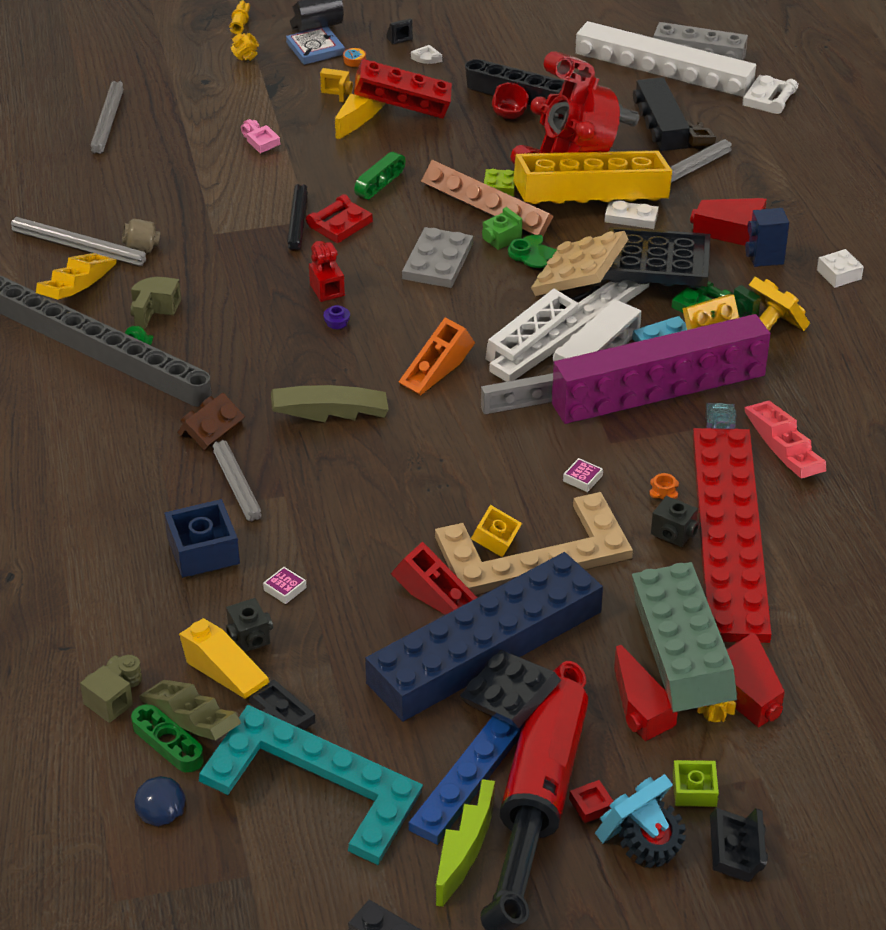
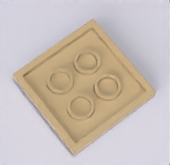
M610 231L599 237L592 238L588 236L577 242L571 243L567 241L560 244L531 287L535 296L547 294L553 288L557 291L601 282L629 240L625 231L616 233Z

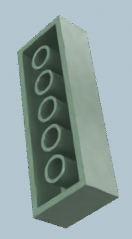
M692 562L676 563L668 567L646 569L642 572L633 573L632 579L636 606L673 712L737 700L734 668Z

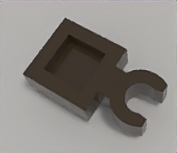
M687 121L690 127L689 142L693 147L703 149L706 146L715 144L716 136L710 128H703L702 122L692 125Z

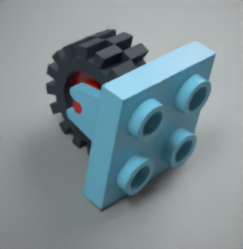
M665 774L655 781L649 777L635 788L636 793L628 797L626 794H623L610 804L611 809L600 818L602 824L595 832L600 841L605 843L619 833V838H624L620 843L622 849L629 847L626 855L629 858L633 854L637 856L635 863L640 865L645 860L646 867L650 868L655 863L657 867L663 866L665 862L668 863L681 849L686 835H682L686 830L685 824H678L682 820L680 814L674 817L671 813L675 808L670 805L666 810L663 808L665 802L661 801L673 786L671 781Z

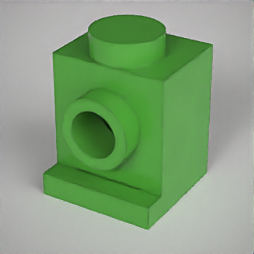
M503 208L501 214L483 222V239L498 250L510 245L515 239H522L523 218L509 208Z

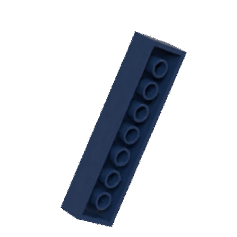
M563 552L365 657L366 684L403 722L467 687L468 683L477 677L487 666L491 657L500 650L521 657L601 613L603 586L566 552Z

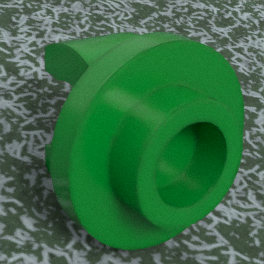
M130 326L125 331V334L148 345H152L154 336L146 335L142 327Z

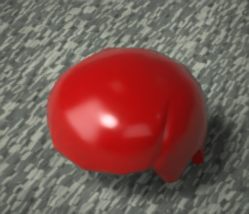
M500 84L494 93L492 108L498 116L504 119H516L525 112L529 96L526 90L518 84Z

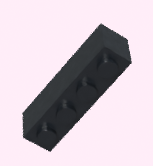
M664 77L637 80L636 90H633V101L639 106L640 116L644 117L646 128L650 129L653 142L657 143L660 151L688 148L690 127Z

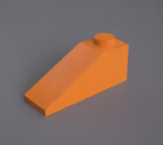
M445 317L401 377L399 384L421 396L458 367L475 344L467 329Z

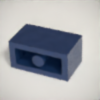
M783 208L753 210L752 221L748 222L750 238L749 242L745 244V251L747 257L751 258L754 267L784 264L789 220Z

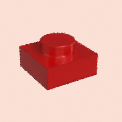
M600 780L573 789L569 795V800L584 823L602 817L611 809L610 804L613 802V799Z

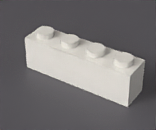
M614 299L606 307H603L592 320H588L585 326L577 333H574L562 347L556 349L553 361L627 344L632 339L633 330L640 328L641 310Z

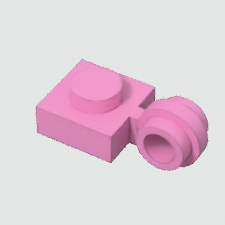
M251 119L244 121V124L241 125L242 134L259 153L280 145V137L267 125L260 128L258 122Z

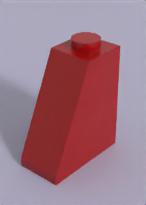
M767 199L701 200L698 208L693 209L691 213L690 223L694 224L693 233L710 234L712 239L745 246L750 238L748 222L752 221L753 210L766 209Z
M751 633L726 650L735 674L737 700H734L736 703L735 709L759 728L768 721L776 720L781 715L785 691L758 637Z

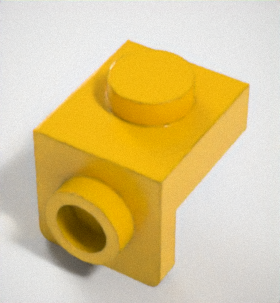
M322 68L320 72L321 93L339 95V102L344 103L347 96L352 94L353 82L350 81L349 71Z

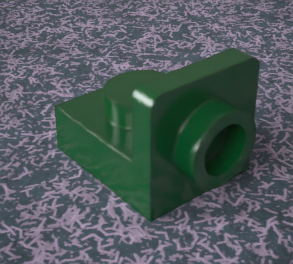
M743 285L735 288L734 297L739 318L753 314L759 317L761 297Z

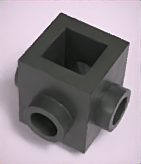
M666 496L652 513L651 535L683 547L689 538L695 537L699 529L700 523L697 521L698 508Z
M256 598L226 607L228 621L226 632L244 652L270 644V630H273V623L269 613H263Z

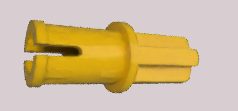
M244 0L240 1L231 15L232 21L229 28H231L230 31L234 34L242 33L244 25L249 20L250 4L245 3Z

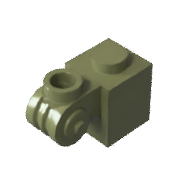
M115 655L110 658L106 666L103 665L94 673L89 674L80 682L83 704L109 723L133 705L131 687L139 685L142 680L140 660L134 655H124L121 657Z

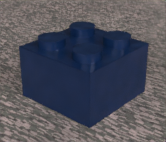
M222 499L164 512L167 539L182 578L240 564L238 538Z

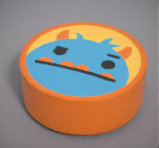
M350 48L343 53V62L349 67H359L361 60L366 59V52L360 48Z

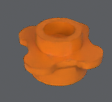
M661 473L651 479L652 489L649 491V495L652 498L663 500L666 496L674 499L678 497L676 488L679 486V482L674 476Z

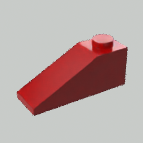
M423 541L391 573L412 596L444 615L477 598Z
M621 644L616 646L614 669L628 727L633 732H637L646 742L675 727L678 712H673L663 687Z

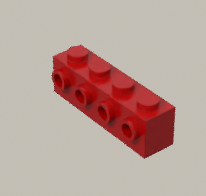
M362 59L355 77L354 95L444 119L451 102L452 83Z

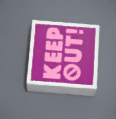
M578 458L563 474V482L588 492L603 476V469Z
M283 567L263 583L264 591L287 604L306 588V580Z

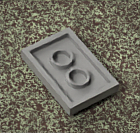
M424 227L402 270V279L452 288L473 245V235Z

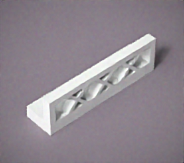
M553 288L488 339L485 359L492 362L503 355L513 362L578 310L579 303ZM560 303H561L562 305L566 306V308H565V309H559V308H560ZM518 344L514 350H511V348Z

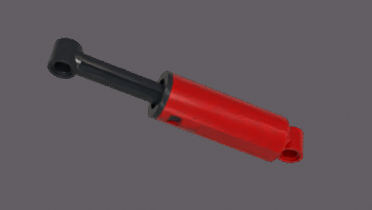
M565 661L553 670L561 681L523 723L500 807V818L512 833L496 893L493 895L492 902L481 911L480 919L485 930H514L527 921L529 907L524 899V894L538 838L550 836L559 828L589 699L583 688L586 684L585 673L573 661Z

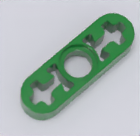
M393 151L384 156L357 179L354 187L355 194L365 199L372 198L402 173L406 163L405 156Z
M149 704L141 705L134 709L131 715L134 732L173 766L182 772H194L203 765L204 758L201 744L161 710ZM165 734H173L176 736V738L171 742H162L159 740V738Z

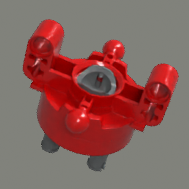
M556 51L547 54L543 63L545 70L565 81L559 94H550L547 99L536 97L532 100L531 110L534 114L541 115L540 124L545 127L546 134L540 150L525 145L516 146L510 156L512 163L515 165L516 154L623 152L611 148L616 138L619 122L635 126L639 121L638 111L623 108L611 89L597 85L599 79L594 77L595 71L591 64ZM574 68L579 69V72H574Z

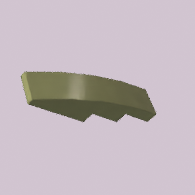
M335 385L294 386L272 389L271 391L272 411L324 423L328 415L355 420L359 412L385 418L388 412L386 392Z
M163 680L139 695L143 703L156 706L181 728L212 740H217L241 724L236 712L220 709L215 698L200 696L194 684Z

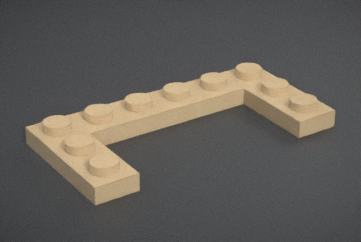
M601 492L575 497L573 500V507L590 538L494 560L481 561L464 523L435 529V538L449 569L474 595L489 592L563 552H566L583 569L632 559L633 549Z

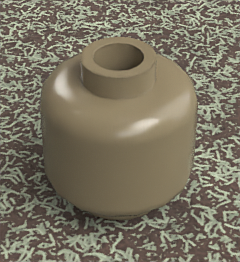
M134 218L129 221V224H124L122 243H125L126 247L144 251L146 254L152 251L153 246L158 247L160 232L156 231L154 222Z

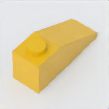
M202 618L179 633L187 663L242 698H248L269 683V678L228 634L208 620Z

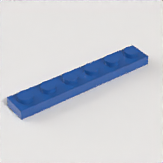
M492 716L409 821V831L438 845L445 836L446 829L449 830L462 814L464 804L469 805L479 792L482 779H489L519 740L523 724L520 728H517Z

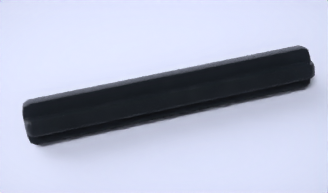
M297 184L294 187L287 239L290 250H299L302 244L308 195L305 184Z

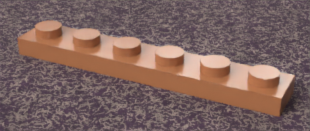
M431 160L421 180L424 184L492 216L501 214L503 208L507 207L523 218L522 230L533 235L544 236L553 218V215L434 160Z

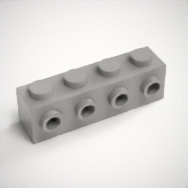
M659 22L653 37L744 61L748 41V35L664 22Z

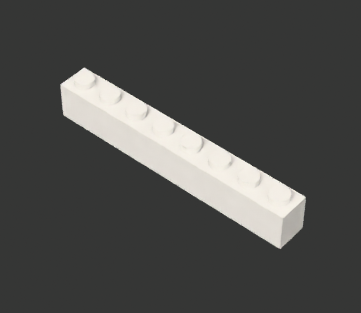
M589 21L576 34L575 54L741 97L745 96L755 82L756 64Z

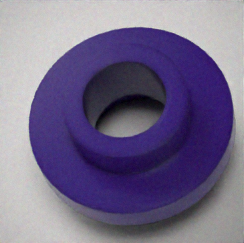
M339 305L331 306L324 312V321L332 329L344 328L350 320L349 310Z

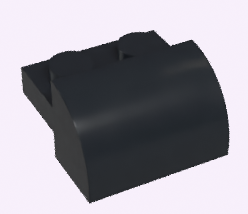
M342 0L298 1L293 6L295 16L290 20L291 28H299L300 33L341 24L344 16Z

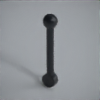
M594 285L591 290L574 296L571 299L574 301L581 300L600 287ZM560 303L559 309H564L566 306Z

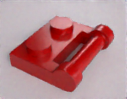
M345 194L337 197L334 203L319 212H312L306 216V223L311 229L337 244L373 222V214L351 202L350 198ZM342 210V212H340L339 214H337V215H335L334 217L330 218L329 220H327V221H325V222L323 221V220L327 219L328 217H330L331 215L335 214L336 212Z

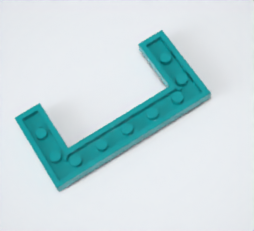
M247 705L239 716L241 724L227 733L199 773V782L229 795L259 749H263L375 801L349 842L348 852L379 865L422 793L423 784Z

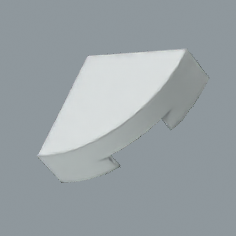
M427 45L411 51V59L420 63L434 64L442 62V54L432 46Z

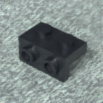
M716 808L710 814L713 870L749 882L759 871L765 868L768 861V854L765 849L766 827L763 823V811L755 808L745 818Z

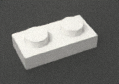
M620 200L611 201L605 213V222L654 229L659 207L648 204L628 203Z

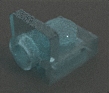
M706 403V428L735 429L737 413L734 404Z

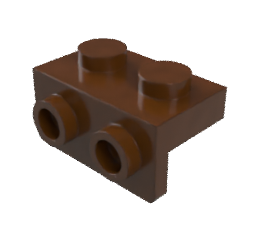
M221 393L215 399L212 396L208 397L199 406L201 409L195 413L191 410L180 420L183 425L177 433L183 436L188 432L205 451L241 423L245 415L224 393Z

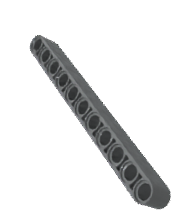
M0 276L1 315L192 406L199 407L208 397L212 396L210 375L206 371Z

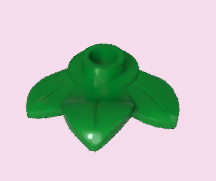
M529 235L523 239L513 240L508 247V255L516 261H522L527 266L544 268L557 249L543 245L542 235Z

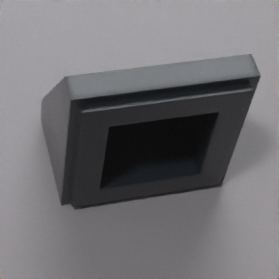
M412 19L390 23L387 39L392 44L412 40Z

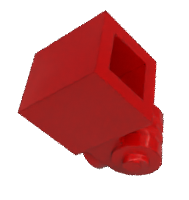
M315 242L311 247L313 263H309L310 286L320 302L345 296L344 274L336 263L337 250L331 242Z

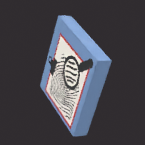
M329 27L286 36L287 44L304 65L342 56L345 51V47Z

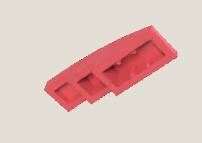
M771 401L745 407L746 415L760 436L779 459L797 476L805 478L826 472V461L812 451L811 440L797 430L796 419Z

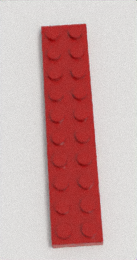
M693 428L705 597L723 642H739L751 633H754L760 643H770L772 633L750 429Z

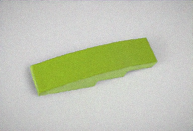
M482 779L478 806L464 804L460 831L446 829L436 882V906L443 907L463 882L478 856L489 828L495 803V781Z

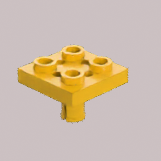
M757 277L753 278L749 286L755 294L761 297L760 302L766 308L759 317L766 328L770 330L778 318L781 317L802 331H805L810 322L805 316V309L797 304L799 300L788 291L784 294L778 291L779 288L768 279L763 282Z
M728 294L682 308L687 330L739 318L734 294Z

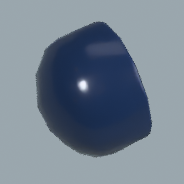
M157 776L146 780L138 788L134 800L135 810L144 823L161 826L171 823L176 817L183 814L186 798L181 786L175 780L169 777Z

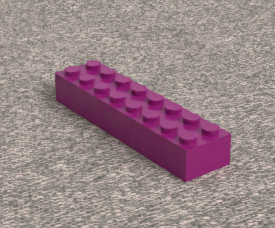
M753 314L554 361L552 405L563 423L567 424L765 376L771 333L760 318Z

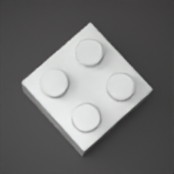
M844 249L819 257L817 271L836 288L861 280L864 266Z

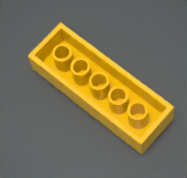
M659 151L516 154L513 181L524 202L530 204H539L542 201H551L553 203H564L565 201L586 203L589 200L611 202L617 199L630 202L637 199L658 201L660 198H669L672 169Z

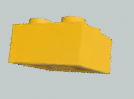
M490 505L471 539L503 557L522 523Z

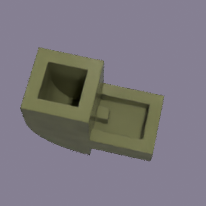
M150 277L139 281L131 288V316H134L135 326L146 329L153 313L174 316L181 302L179 279Z

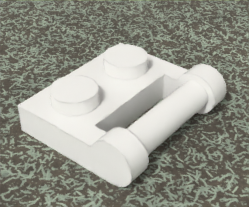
M759 75L743 97V106L780 114L784 110L785 103L790 95L794 94L798 89V83L794 79L782 81L768 75ZM781 92L778 98L772 101L776 93Z

